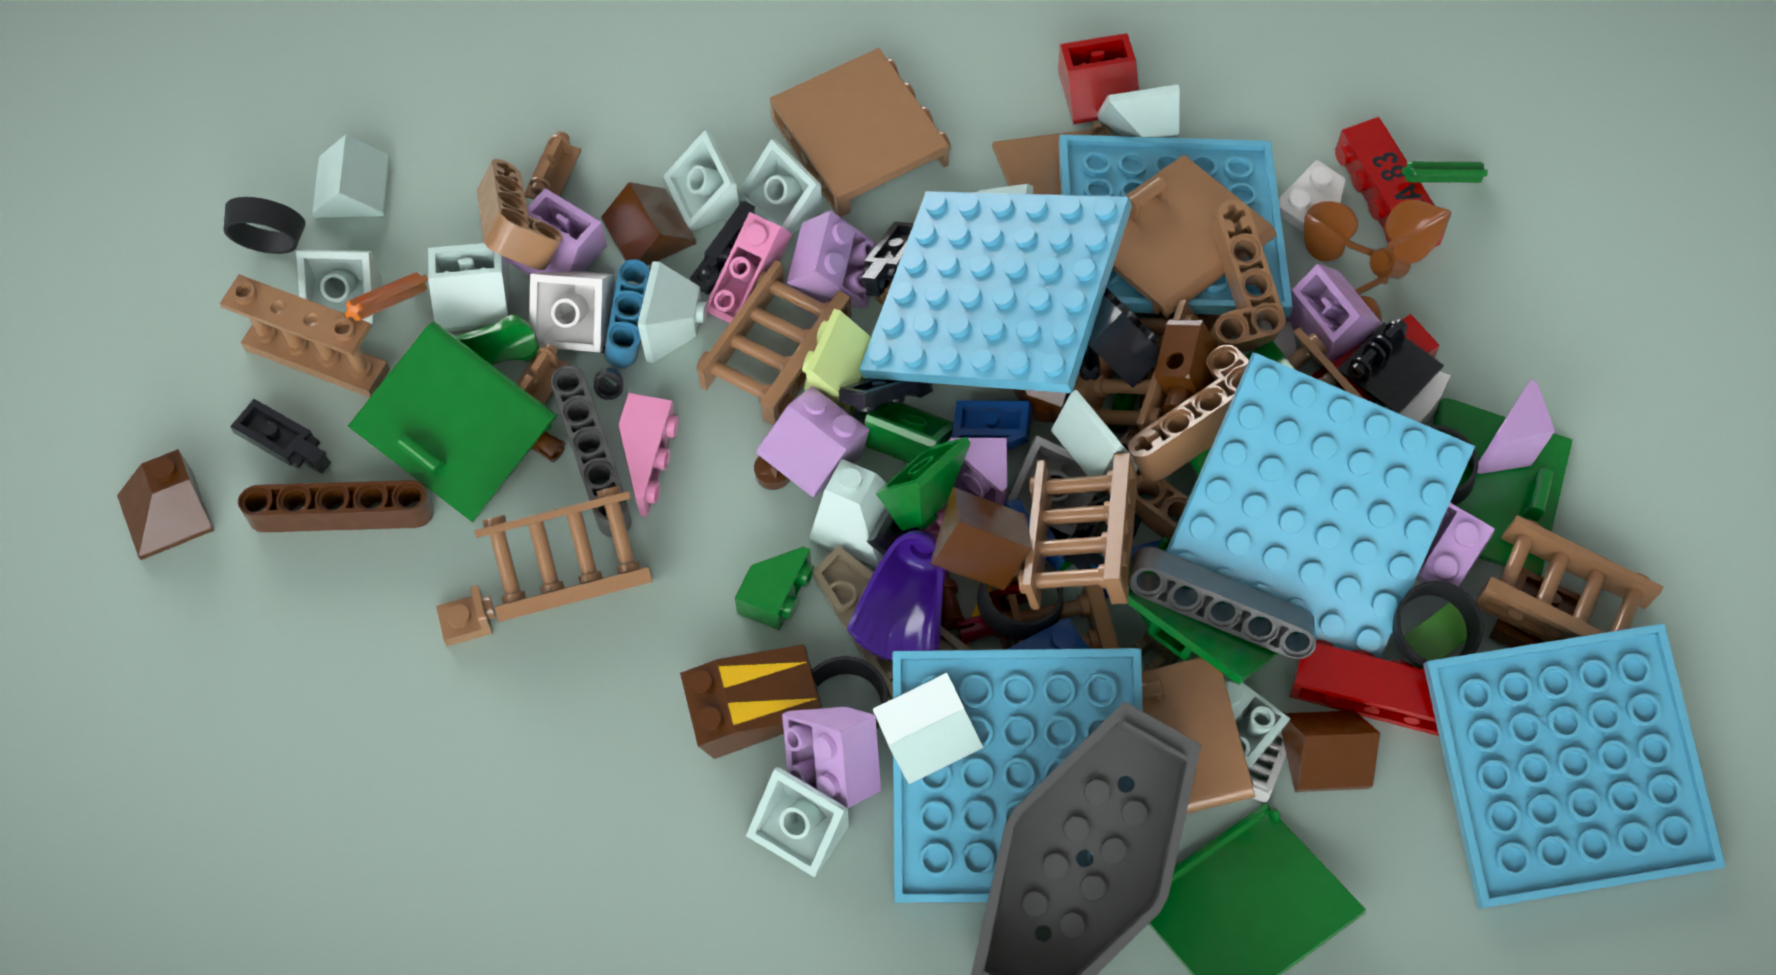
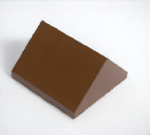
M628 182L601 216L602 222L625 261L639 260L649 266L653 261L658 262L696 244V239L665 188Z
M952 488L930 565L990 587L1005 590L1031 550L1026 514L963 490Z
M1355 710L1283 713L1290 718V721L1281 733L1295 792L1370 789L1373 786L1380 732Z

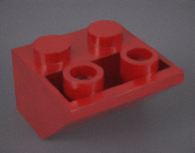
M1128 33L1060 44L1058 74L1073 125L1099 121L1097 112L1108 95L1139 90L1136 58Z

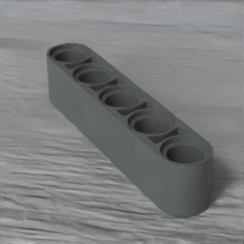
M572 365L556 369L551 377V385L589 501L599 499L597 491L615 486H620L621 493H623L624 491L584 374L579 368ZM569 387H576L571 391H564ZM579 417H587L581 422H575ZM589 448H598L592 453H584ZM600 479H608V482L605 484H595ZM627 500L621 501L620 505L628 531L632 521ZM605 506L593 508L599 530L605 536L612 537L608 517H605Z
M1143 547L1133 555L1130 587L1139 597L1289 658L1304 659L1314 652L1316 647L1315 619L1307 609L1158 548ZM1143 571H1153L1155 574H1144ZM1181 586H1189V587H1192V589H1187V590H1186V589H1181L1180 587H1181ZM1225 601V602H1229V603H1228V604H1218L1217 602ZM1259 616L1266 617L1265 619H1255V617ZM1292 632H1303L1302 634H1292Z

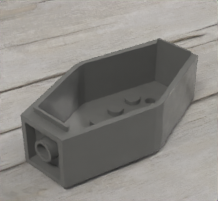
M1124 701L1014 808L1005 824L971 975H1097L1160 913L1169 895L1201 744ZM1122 776H1129L1134 782L1133 789L1128 793H1124L1118 788L1117 783ZM1081 850H1088L1092 853L1093 861L1087 867L1080 866L1076 861V856ZM1044 924L1050 927L1052 934L1047 941H1040L1036 938L1035 929L1039 925Z

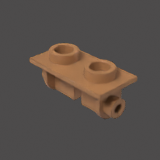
M558 131L550 137L524 192L525 198L534 200L545 188L561 197L582 151L581 148L570 145V137L565 132Z
M546 344L544 348L540 347L537 350V356L530 361L516 383L544 405L553 393L551 385L552 374L562 366L571 365L569 362L557 358L558 350L550 344Z

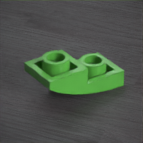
M1449 602L1404 635V638L1412 650L1419 656L1431 661L1442 659L1465 642L1467 629L1461 613Z

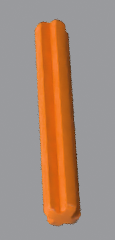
M415 272L348 300L345 303L347 311L344 314L348 319L353 317L355 321L365 319L427 290L426 282H428V277L426 275L420 276L418 272Z

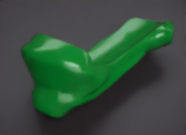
M509 315L498 323L455 336L491 365L511 360L529 362L537 356V350L540 348L533 328L524 318L518 315Z

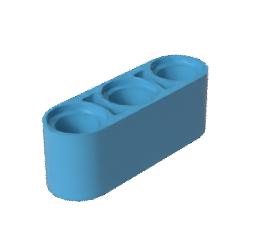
M639 260L625 261L618 270L604 350L607 362L617 368L631 366L636 361L641 339L638 321L650 275L648 265ZM628 281H634V282H637L638 284H637V285H633V284L628 283ZM621 312H630L634 315L627 316ZM616 343H625L628 347H620Z

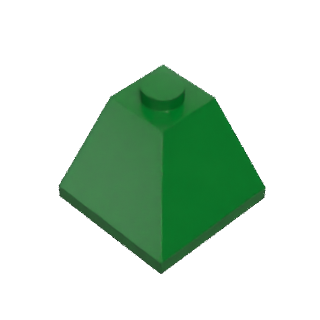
M967 436L924 449L875 493L901 530L915 527L922 530L937 520L938 515L936 512L947 503L971 444Z

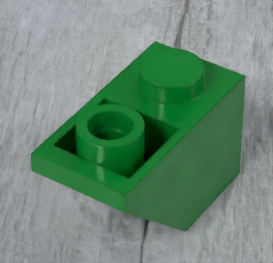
M802 546L752 564L734 598L737 614L780 631L785 619L791 620L795 614L799 602L796 596L801 586L807 587L812 579V571L815 569V566L811 563L810 549Z

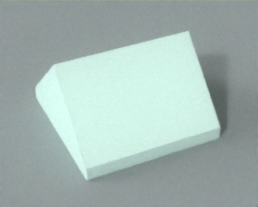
M704 130L663 176L685 223L693 231L731 217L739 206L736 183L711 132Z
M346 134L319 156L313 217L384 216L390 164L389 154Z
M771 139L737 192L738 199L741 202L745 200L754 205L755 215L773 222L794 234L801 229L803 222L823 213L821 184L775 139Z
M296 251L299 297L344 313L347 311L345 303L348 300L381 287L382 278L371 251ZM376 314L362 320L374 324Z
M1077 389L1069 395L1051 431L1087 476L1107 475V471L1113 470L1114 454L1129 453V451ZM1131 456L1135 471H1137L1138 467Z
M948 673L873 708L886 742L908 784L984 748Z
M776 767L773 770L746 836L811 876L816 877L849 828L848 808L783 769Z

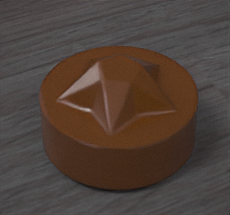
M759 456L754 464L755 478L763 488L777 490L785 487L790 482L789 478Z

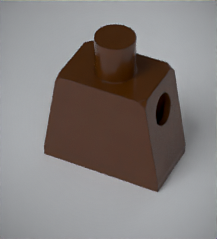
M1203 320L1167 321L1155 369V379L1167 396L1163 406V410L1166 413L1214 382L1206 364V358L1218 345Z

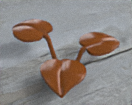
M1405 200L1392 209L1386 221L1385 230L1392 241L1388 243V248L1375 250L1349 240L1358 229V219L1348 206L1333 201L1318 202L1311 206L1305 215L1304 242L1308 252L1315 259L1323 262L1334 261L1340 258L1345 250V246L1369 255L1370 268L1378 278L1355 289L1360 296L1362 293L1380 284L1386 285L1389 278L1401 279L1406 276L1411 264L1424 259L1436 246L1448 225L1451 211L1420 200ZM1360 296L1382 322L1381 309L1377 302L1371 297Z

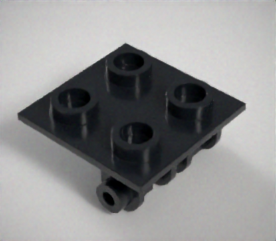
M1401 319L1389 321L1387 324L1383 322L1338 368L1344 377L1389 410L1398 414L1409 405L1444 367L1441 362L1406 338L1408 326Z

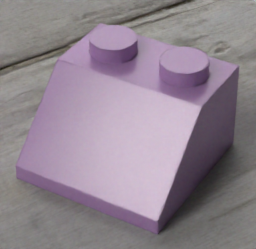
M811 386L786 407L757 448L756 454L814 498L826 488L841 459L854 464L861 458L870 429L815 387Z

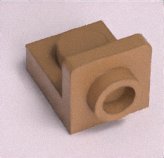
M478 585L470 587L472 596L436 606L446 646L493 634L490 619L496 618L493 602L490 595L483 597Z

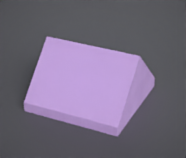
M1530 379L1478 462L1477 473L1484 474L1531 466L1555 432L1539 385L1534 380Z
M951 438V439L948 440L947 442L953 441V440H956V439H960V438ZM968 438L971 444L954 487L1003 506L1007 497L1006 438Z

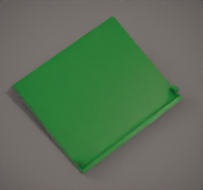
M432 321L348 424V427L473 523L542 434L551 429L552 422L558 415L438 323Z
M1443 398L1438 403L1433 425L1446 426L1463 434L1475 446L1479 462L1506 417L1454 399ZM1553 433L1531 466L1484 474L1477 473L1471 493L1456 506L1495 528L1493 536L1479 556L1480 559L1503 567L1506 566L1514 545L1502 540L1501 537L1517 515L1524 519L1535 521L1542 528L1552 532L1573 439ZM1469 462L1457 487L1466 483L1472 475ZM1528 553L1522 568L1542 576L1545 560Z
M1164 536L1156 548L1166 552L1171 540ZM1143 571L1144 574H1155L1153 571ZM1129 581L1127 604L1152 622L1147 630V634L1184 661H1188L1195 653L1240 685L1279 655L1277 652L1141 598L1132 591ZM1181 586V587H1180L1181 589H1186V590H1187V589H1192V588H1189V587H1187V586ZM1223 601L1217 602L1218 604H1228Z
M1266 802L1174 867L1168 898L1160 913L1148 925L1192 975H1282L1366 913V909L1280 819L1279 811L1276 808L1271 809Z

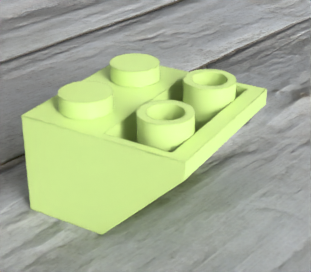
M834 309L828 322L823 321L817 333L818 344L815 351H809L805 357L802 369L807 377L804 390H808L811 386L815 387L853 416L855 406L840 403L839 390L840 387L868 380L863 377L859 368L871 336L840 310Z

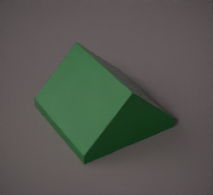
M902 402L882 403L878 406L877 410L870 411L866 415L865 426L870 429L866 440V447L910 463L924 449L946 443L952 438L954 422Z

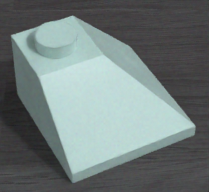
M1175 84L1108 95L1097 112L1098 120L1121 136L1176 138L1179 135V85Z
M655 261L652 262L638 321L647 363H655L695 338L699 323H705L707 317V302L702 301L700 286L661 262Z
M841 459L824 490L809 541L831 551L839 545L863 565L876 569L883 555L866 541L885 509V506L875 493L886 482L878 474Z

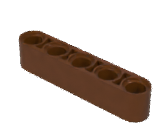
M412 480L262 484L249 486L242 491L238 498V507L252 529L257 532L418 528L428 524L434 514L433 505L424 486ZM420 501L414 507H407L411 502ZM381 502L379 506L369 509L372 504ZM343 503L339 508L330 510L334 505ZM305 504L299 510L292 511L298 505ZM265 506L264 509L255 512L257 508Z

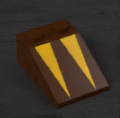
M804 644L716 659L680 673L697 746L713 759L783 735L782 714L787 711L823 708L808 652Z

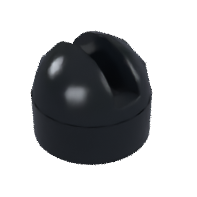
M608 367L602 368L597 372L594 377V391L597 396L605 400H613L621 395L624 387L623 377L617 369ZM607 376L608 378L616 382L617 385L614 386L610 381H608L604 377Z

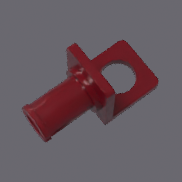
M1019 584L1008 586L1005 590L998 589L989 592L992 603L1002 614V609H1006L1007 599L1005 598H1007V595L1021 593ZM1026 594L1016 596L1018 605L1029 602ZM981 615L955 621L957 634L961 636L960 641L965 645L995 635L997 639L999 638L1003 650L1011 647V639L992 630Z

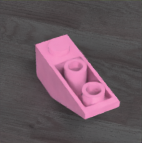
M749 212L707 301V313L730 323L755 289L756 281L761 272L764 270L768 271L775 260L780 262L793 234L783 227Z
M628 393L620 418L619 429L639 514L647 516L651 503L656 504L659 498L660 481H658L660 471H666L668 467L670 449L667 447L670 438L677 436L679 416H675L672 400Z

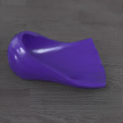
M917 530L909 531L899 536L889 547L871 576L847 628L857 644H861L863 649H869L871 654L893 662V651L939 650L942 596L947 570L930 565L937 538L933 535Z

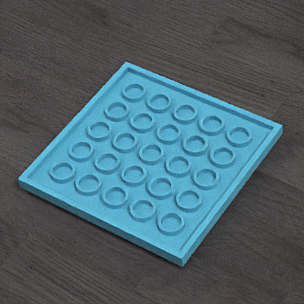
M1060 134L1058 147L1061 195L1124 197L1182 155L1187 156L1274 227L1277 236L1263 246V251L1285 317H1290L1293 306L1271 141ZM1112 270L1106 287L1133 313H1154L1152 309L1153 303ZM1226 275L1188 302L1194 314L1222 315L1226 312L1237 310ZM1245 286L1251 295H1261L1260 290L1256 286Z
M926 191L859 371L867 379L1072 393L1132 209L1129 197Z
M1253 352L1166 552L1303 607L1314 616L1316 640L1328 641L1334 647L1348 651L1364 650L1371 653L1375 658L1380 659L1393 631L1392 624L1396 610L1415 582L1475 446Z
M1664 623L1437 659L1423 663L1478 909L1726 868Z
M1141 648L893 651V699L948 673L984 747L911 784H908L893 756L894 903L988 902L1005 824L1014 808L1124 701L1143 711ZM1122 776L1118 780L1117 785L1120 791L1128 793L1133 789L1134 782L1129 776ZM1081 850L1076 856L1077 863L1083 867L1089 866L1093 861L1092 853L1088 850Z

